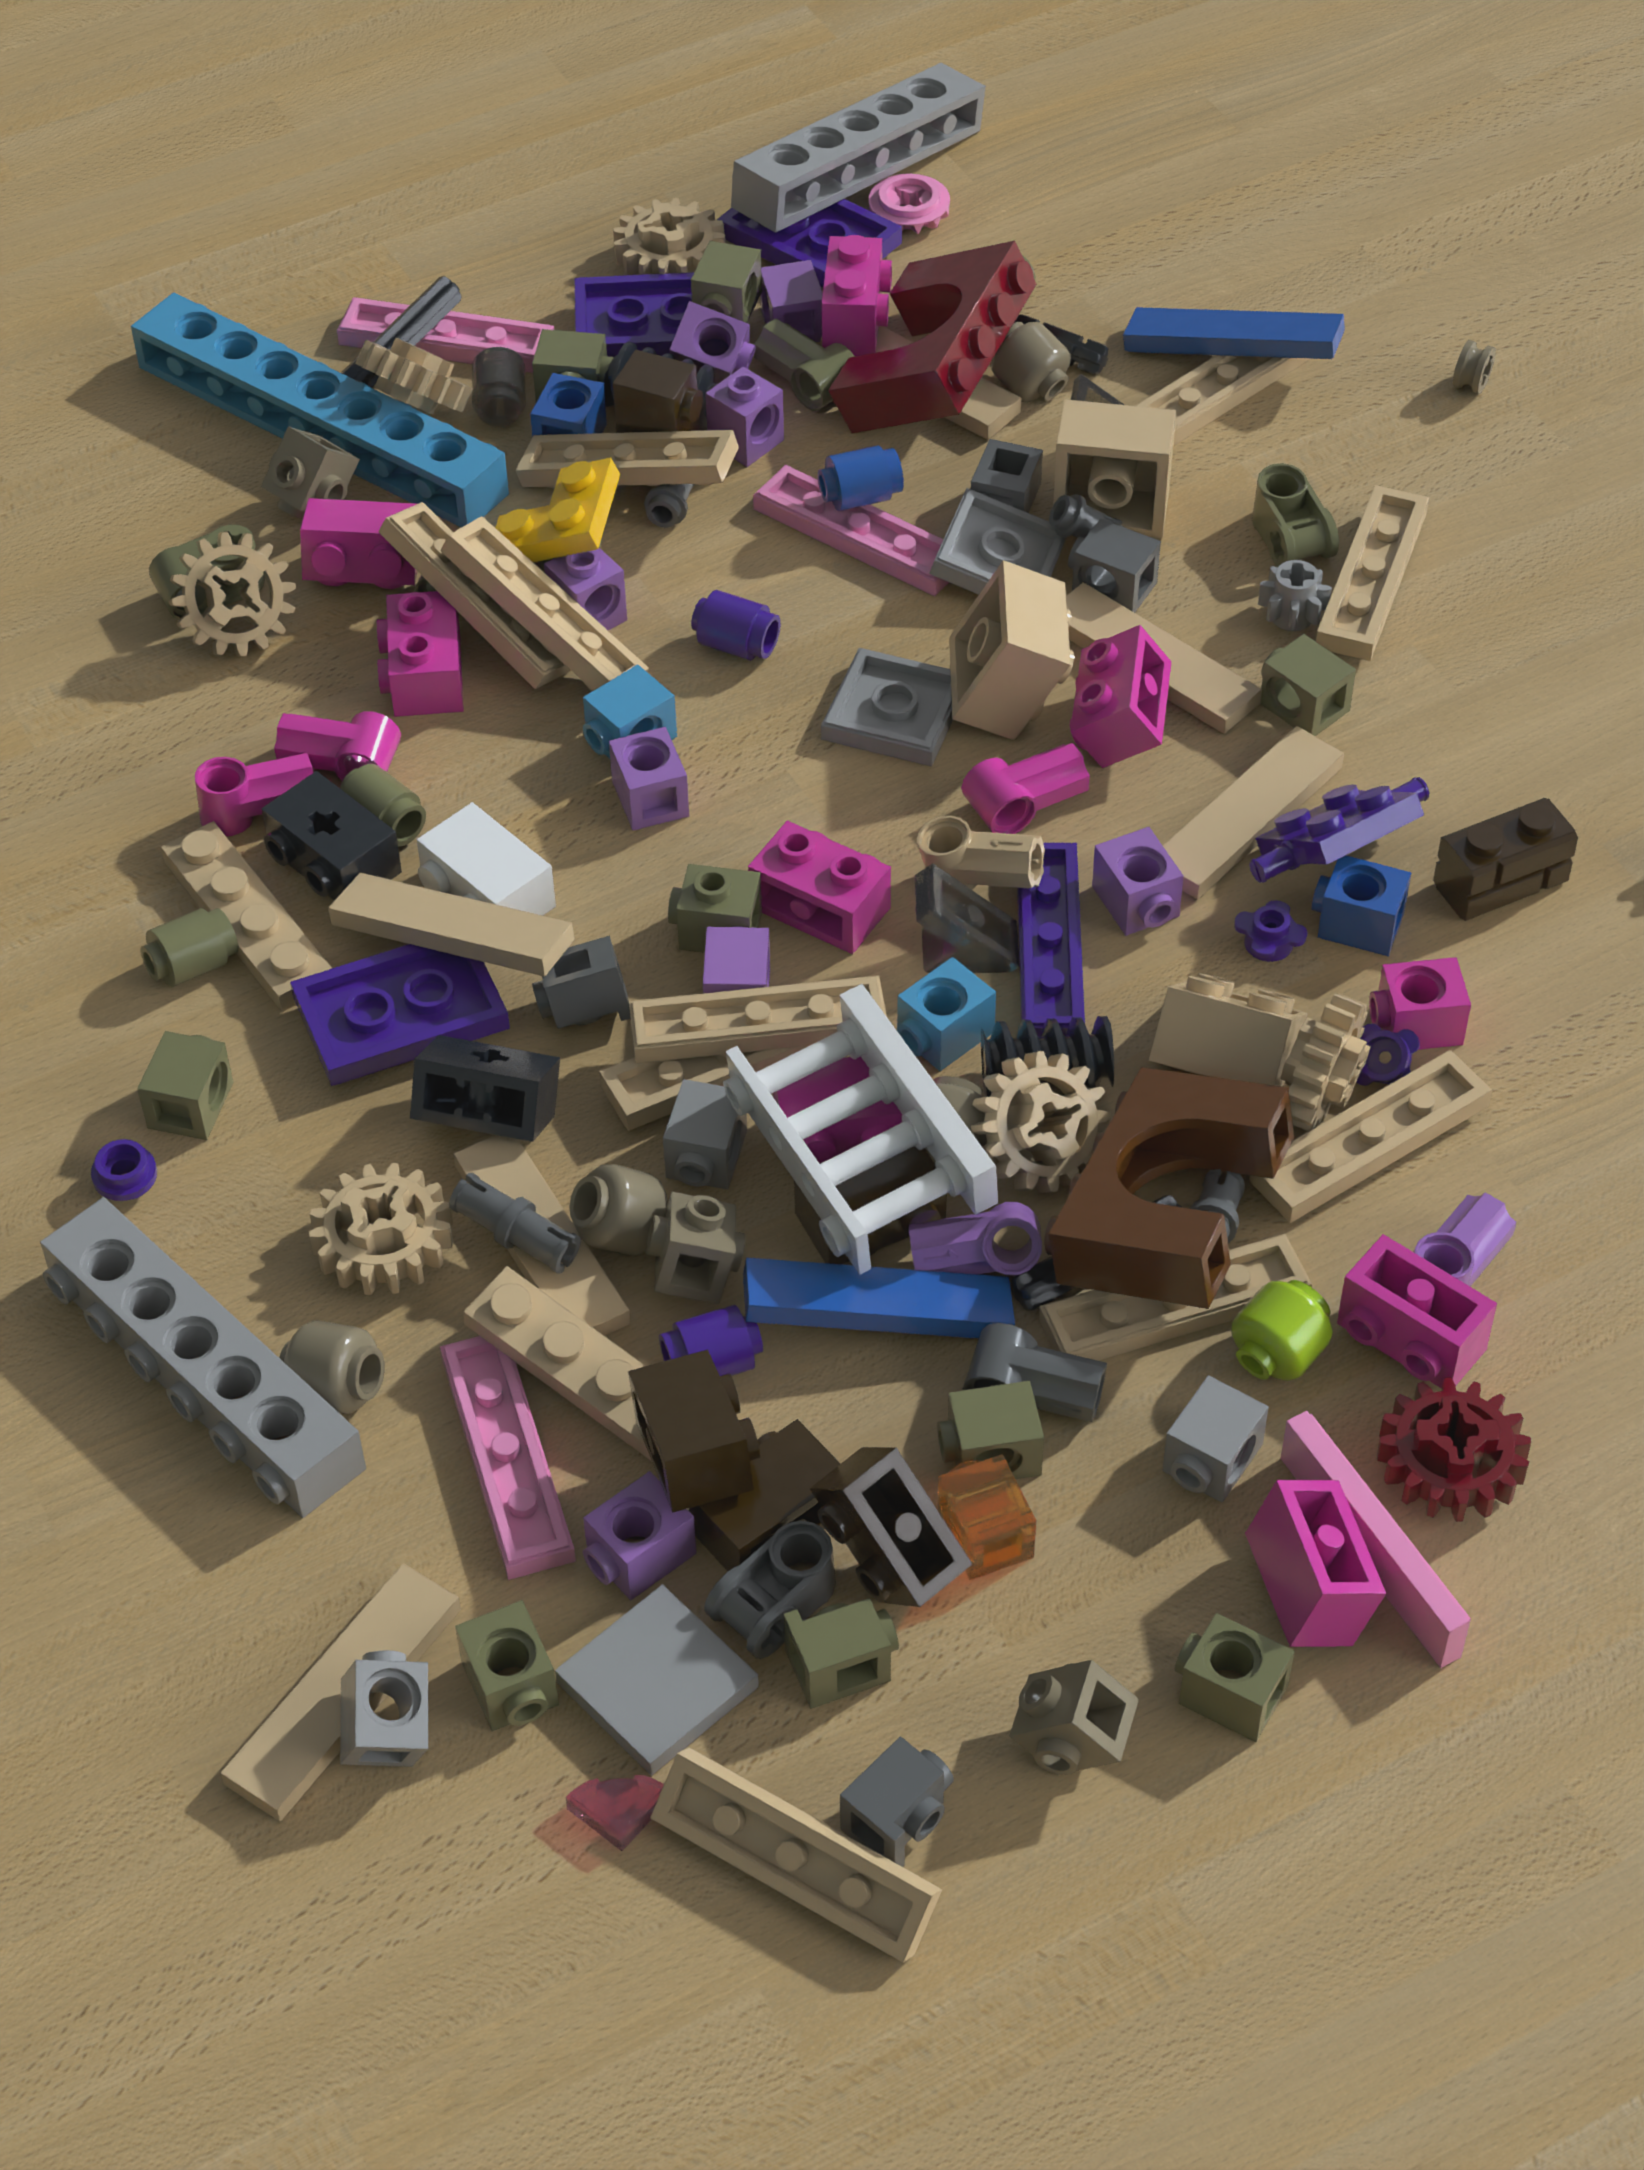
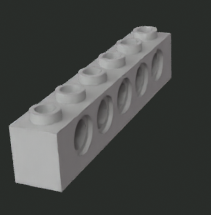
M943 63L932 66L735 160L732 174L731 207L776 233L979 132L986 86Z
M102 1197L40 1241L48 1267L43 1272V1278L52 1293L64 1304L74 1301L83 1310L85 1320L92 1331L103 1342L108 1343L114 1339L124 1349L125 1356L131 1367L144 1381L150 1382L155 1378L166 1389L171 1404L186 1421L192 1422L197 1418L209 1429L212 1442L228 1461L235 1463L240 1459L253 1471L252 1475L256 1484L271 1502L279 1504L284 1500L299 1516L304 1518L366 1470L359 1431L105 1197ZM244 1396L239 1399H233L235 1397ZM289 1436L282 1440H274L278 1437Z

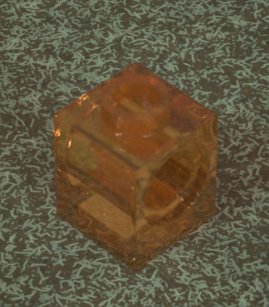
M1003 1454L984 1461L970 1460L952 1468L948 1473L938 1476L937 1510L972 1562V1565L965 1570L969 1580L1034 1558L1037 1520Z

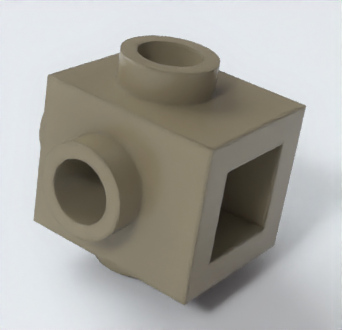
M288 426L278 450L270 460L269 470L261 487L280 498L277 504L278 508L303 520L308 498L345 499L347 486L360 459L321 436Z
M671 1192L665 1217L653 1215L646 1241V1254L656 1256L654 1292L714 1304L720 1303L729 1272H738L745 1247V1233L736 1232V1204L721 1202L705 1195L692 1196Z
M1093 1660L1070 1663L1062 1667L1029 1674L1019 1696V1707L1009 1737L1032 1754L1035 1762L1040 1767L1057 1775H1070L1079 1770L1121 1762L1139 1698Z

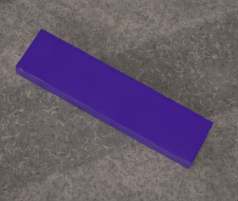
M1043 843L1045 848L1043 859L1044 872L1039 887H1017L1021 1020H1031L1038 1037H1040L1047 1018H1055L1063 1035L1066 1036L1072 1017H1081L1085 1023L1077 843Z

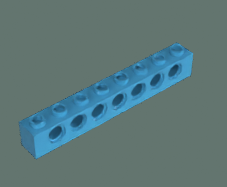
M173 292L131 325L139 368L282 439L288 426L321 436L360 459L353 473L354 475L411 503L419 504L423 502L435 515L461 528L481 516L484 517L509 495L505 452L455 429L448 423L426 415L404 402L395 400L363 382H358L333 370L322 362H317L280 342L273 341L241 323H236L211 311L202 304L195 303Z

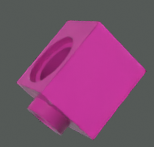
M1457 957L1382 965L1378 991H1371L1369 996V1011L1372 1024H1376L1383 1030L1398 1033L1403 1029L1413 1031L1420 1041L1418 1050L1464 1044L1471 1002Z

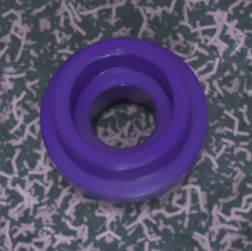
M120 1139L106 1144L98 1151L91 1168V1178L96 1191L101 1196L114 1201H128L138 1198L150 1190L157 1178V1167L152 1154L143 1148L142 1145L133 1140Z

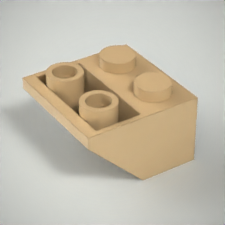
M1198 973L1197 977L1188 976L1187 981L1168 986L1149 1061L1203 1076L1282 1086L1284 1081L1280 1078L1284 1063L1291 1053L1299 1029L1306 1020L1308 1013L1293 1009L1295 999L1283 994L1259 989L1258 993H1249V997L1232 993L1235 983L1230 980Z

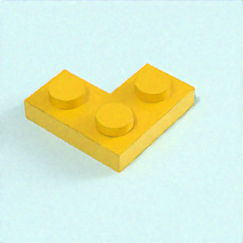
M611 457L591 462L579 461L568 467H563L560 469L549 505L528 510L516 509L507 514L499 515L495 528L532 562L597 550L620 473Z

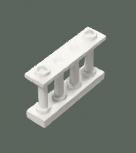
M863 984L840 994L843 1022L837 1024L836 1033L758 1072L754 1071L738 1046H735L726 1051L730 1078L723 1082L726 1095L734 1110L739 1116L747 1113L750 1115L821 1218L819 1226L830 1250L837 1257L846 1254L859 1275L871 1269L867 1234L947 1193L953 1197L960 1194L975 1215L998 1204L996 1165ZM848 1055L853 1059L862 1057L869 1067L870 1077L788 1118L771 1095ZM880 1100L885 1104L894 1102L903 1114L902 1123L819 1164L803 1141V1139ZM913 1146L918 1150L927 1147L936 1160L935 1170L855 1211L851 1210L835 1187Z

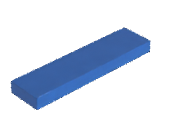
M1136 307L1123 334L1124 350L1140 353L1332 359L1345 331L1344 314Z
M748 1257L745 1260L743 1287L746 1322L979 1338L982 1328L989 1324L1004 1323L1015 1326L1009 1277L871 1267L870 1270L859 1275L853 1265Z

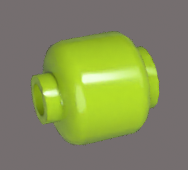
M1291 1280L1288 1283L1271 1281L1263 1285L1235 1316L1232 1322L1231 1334L1238 1347L1236 1357L1239 1363L1250 1374L1259 1379L1266 1380L1271 1376L1279 1380L1291 1381L1299 1378L1331 1341L1333 1330L1329 1319L1331 1314L1329 1305L1315 1289L1298 1280Z

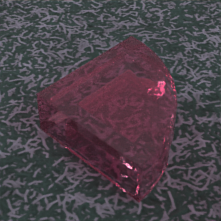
M635 1775L634 1779L616 1778L601 1782L596 1778L581 1784L565 1797L567 1810L620 1851H623L652 1820L650 1817L664 1784L644 1775Z

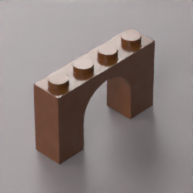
M1141 1067L1129 1090L1123 1091L1119 1095L1115 1107V1115L1106 1131L1097 1134L1093 1144L1092 1156L1083 1172L1077 1173L1073 1177L1069 1196L1058 1216H1052L1048 1222L1044 1245L1046 1253L1052 1255L1057 1284L1209 1309L1231 1265L1224 1214L1152 1203L1133 1194L1147 1182L1161 1175L1185 1169H1220L1224 1172L1229 1171L1231 1173L1274 1179L1294 1139L1289 1087Z

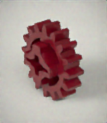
M1444 1378L1440 1392H1433L1422 1381L1417 1383L1414 1400L1402 1394L1395 1398L1392 1414L1384 1413L1382 1419L1377 1461L1387 1463L1384 1481L1387 1485L1404 1483L1401 1499L1406 1505L1410 1504L1420 1497L1428 1501L1426 1516L1434 1518L1441 1506L1451 1508L1456 1522H1463L1467 1507L1474 1506L1477 1512L1486 1518L1491 1516L1495 1499L1507 1505L1513 1501L1516 1486L1524 1484L1530 1462L1527 1458L1531 1447V1437L1520 1434L1524 1419L1521 1413L1505 1416L1502 1414L1506 1399L1502 1394H1498L1486 1401L1480 1398V1383L1473 1381L1466 1392L1456 1391V1385L1452 1378Z

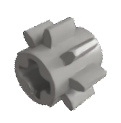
M1302 560L1286 561L1279 565L1278 568L1270 567L1269 581L1260 582L1258 605L1268 607L1266 620L1268 622L1273 621L1276 626L1287 631H1300L1311 624L1318 625L1321 610H1326L1332 589L1331 586L1321 584L1323 571L1321 569L1317 570L1312 564Z

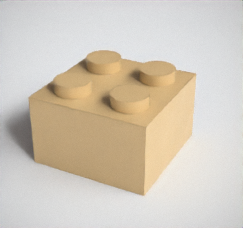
M1064 399L1056 443L1053 505L1062 495L1072 496L1078 494L1084 497L1086 505L1112 518L1121 520L1123 522L1121 525L1125 528L1154 539H1162L1170 489L1176 410Z
M1002 561L949 637L953 720L1015 740L1029 720L1035 721L1039 717L1044 707L1045 699L1057 683L1062 684L1065 682L1074 662V652L1070 650L1068 628L1071 621V611L1067 609L1065 582L1010 562Z

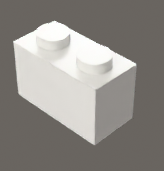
M473 802L416 839L420 860L418 875L425 888L538 915H545L556 907L552 866Z

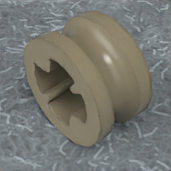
M1468 340L1459 355L1455 367L1453 386L1461 389L1467 384L1472 387V392L1481 394L1492 372L1496 348L1488 345L1483 350L1478 349L1475 341Z

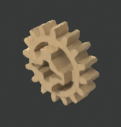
M673 198L670 203H661L658 199H653L652 208L647 210L636 205L633 207L634 217L621 215L619 218L620 227L613 229L615 262L617 265L624 266L625 275L695 272L709 241L725 243L724 223L722 220H715L714 210L709 209L699 212V202L693 201L686 207L680 206L679 198Z
M395 338L391 350L365 340L355 363L379 376L374 388L432 415L438 403L463 413L473 388L449 377L455 364L399 338Z
M228 531L218 534L217 548H213L205 538L200 539L196 544L201 556L195 558L186 553L182 554L179 560L188 571L186 575H172L170 578V582L182 587V595L170 599L169 604L174 607H184L186 615L181 617L176 624L179 628L195 626L197 632L193 637L192 643L196 646H200L208 638L214 640L213 654L223 655L228 643L233 644L237 657L247 656L249 641H252L260 650H265L269 647L265 635L268 630L278 635H283L286 631L282 623L277 620L279 614H292L295 611L294 606L283 601L284 593H289L296 589L295 583L281 582L279 576L289 566L287 561L272 564L268 558L272 553L273 546L270 543H266L257 551L252 549V534L249 533L242 534L238 544L233 545ZM222 556L245 558L234 571L224 572L210 563ZM263 574L270 590L269 606L260 600L258 581ZM239 581L243 585L239 594L245 600L244 603L247 607L234 604L226 608L222 604L226 594L220 589L221 585L218 582L230 585ZM196 582L206 592L208 607L202 615L198 610L195 600ZM242 617L255 625L250 630L235 634L220 631L231 618Z
M1340 993L1338 995L1334 994L1330 1004L1327 1003L1325 1005L1319 1022L1307 1017L1300 1027L1291 1053L1284 1063L1280 1078L1285 1081L1284 1084L1290 1086L1289 1096L1294 1126L1309 1132L1319 1126L1321 1121L1325 1120L1331 1103L1341 1108H1344L1348 1103L1370 1050V1046L1366 1045L1367 1042L1360 1039L1365 1029L1362 1026L1368 1016L1366 1011L1367 1004Z
M1044 1051L1025 1054L1024 1062L1019 1057L1001 1062L1004 1075L999 1073L987 1075L983 1080L986 1087L992 1092L991 1096L976 1098L972 1104L979 1111L985 1113L984 1122H978L971 1126L972 1133L986 1134L988 1143L982 1146V1148L989 1157H996L999 1161L996 1165L997 1179L1010 1178L1015 1174L1014 1189L1018 1191L1033 1190L1036 1185L1039 1193L1057 1192L1059 1183L1063 1187L1070 1186L1075 1174L1079 1173L1078 1169L1084 1170L1092 1156L1091 1150L1099 1133L1098 1123L1112 1119L1111 1112L1096 1109L1095 1101L1100 1099L1105 1093L1103 1087L1087 1089L1084 1083L1088 1078L1090 1069L1086 1066H1081L1067 1071L1069 1058L1065 1054L1052 1055L1047 1060ZM1039 1080L1047 1081V1083H1040ZM1048 1082L1055 1085L1064 1094L1058 1095L1053 1093ZM1054 1111L1052 1115L1045 1118L1046 1122L1038 1127L1037 1123L1044 1118V1112ZM1038 1127V1133L1028 1134L1029 1131ZM1022 1149L1030 1151L1035 1162L1042 1161L1044 1165L1035 1164L1027 1160L1018 1151Z
M391 1163L387 1168L386 1174L376 1175L373 1166L367 1164L363 1168L364 1178L355 1181L346 1173L339 1175L341 1184L339 1192L322 1189L320 1192L322 1208L311 1209L309 1213L312 1225L309 1236L313 1255H318L321 1271L324 1275L336 1271L340 1287L346 1289L357 1279L362 1281L364 1295H372L377 1283H387L391 1293L396 1294L400 1290V1279L409 1277L411 1281L420 1285L425 1282L422 1269L424 1265L440 1269L444 1264L441 1249L452 1248L453 1246L451 1226H453L452 1213L449 1208V1202L443 1200L440 1184L437 1182L425 1186L423 1171L416 1169L405 1178L400 1176L398 1163ZM416 1213L424 1220L423 1228L417 1226ZM341 1229L346 1230L348 1238L346 1244L339 1238Z

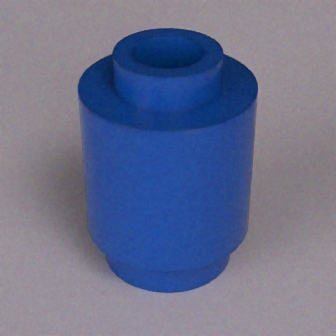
M877 445L830 455L825 459V468L818 470V484L821 496L826 503L832 501L837 511L889 501L892 494L902 492L904 488L902 466L894 448L883 450L881 446Z

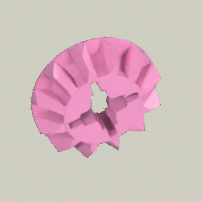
M920 174L894 175L878 182L869 194V211L902 226V231L912 229L915 233L919 234L922 227L937 228L939 221L949 215L950 195L948 190L942 183L928 176Z

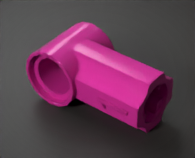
M373 711L358 713L352 718L351 722L283 713L277 725L274 751L276 759L307 753L312 768L335 771L336 775L343 781L349 772L367 764H376L388 772L401 741V732L393 720Z
M1071 743L1060 745L1009 766L1000 758L986 759L976 764L963 779L961 789L965 798L992 833L1016 834L1032 821L1037 810L1088 791L1090 775L1086 770L1083 755Z
M303 753L248 766L230 757H215L205 761L195 772L201 825L204 826L214 821L225 836H234L244 832L250 827L253 816L262 814L261 808L313 773L308 754Z

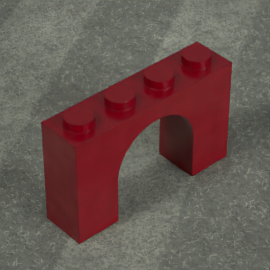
M1015 240L908 263L889 294L912 337L930 334L900 348L848 358L828 391L852 434L955 416L961 413L1037 285L1034 280L1033 270L1030 264L1024 260Z

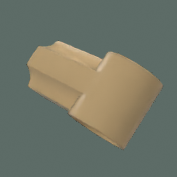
M940 816L930 820L921 828L917 836V844L932 890L939 895L947 897L960 896L970 892L977 885L1019 888L1039 887L1044 872L1043 859L1045 852L1041 836L974 832L970 830L966 821L955 816Z

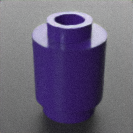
M714 590L707 598H701L696 604L692 615L691 627L696 631L697 641L700 645L751 661L756 657L767 659L771 655L778 641L781 620L779 615L770 613L767 605L720 590Z
M731 1305L673 1323L672 1331L659 1334L663 1361L708 1349L719 1376L727 1373L733 1376L755 1369L754 1355L762 1353L764 1350L758 1324L746 1322L745 1316H742L737 1305Z

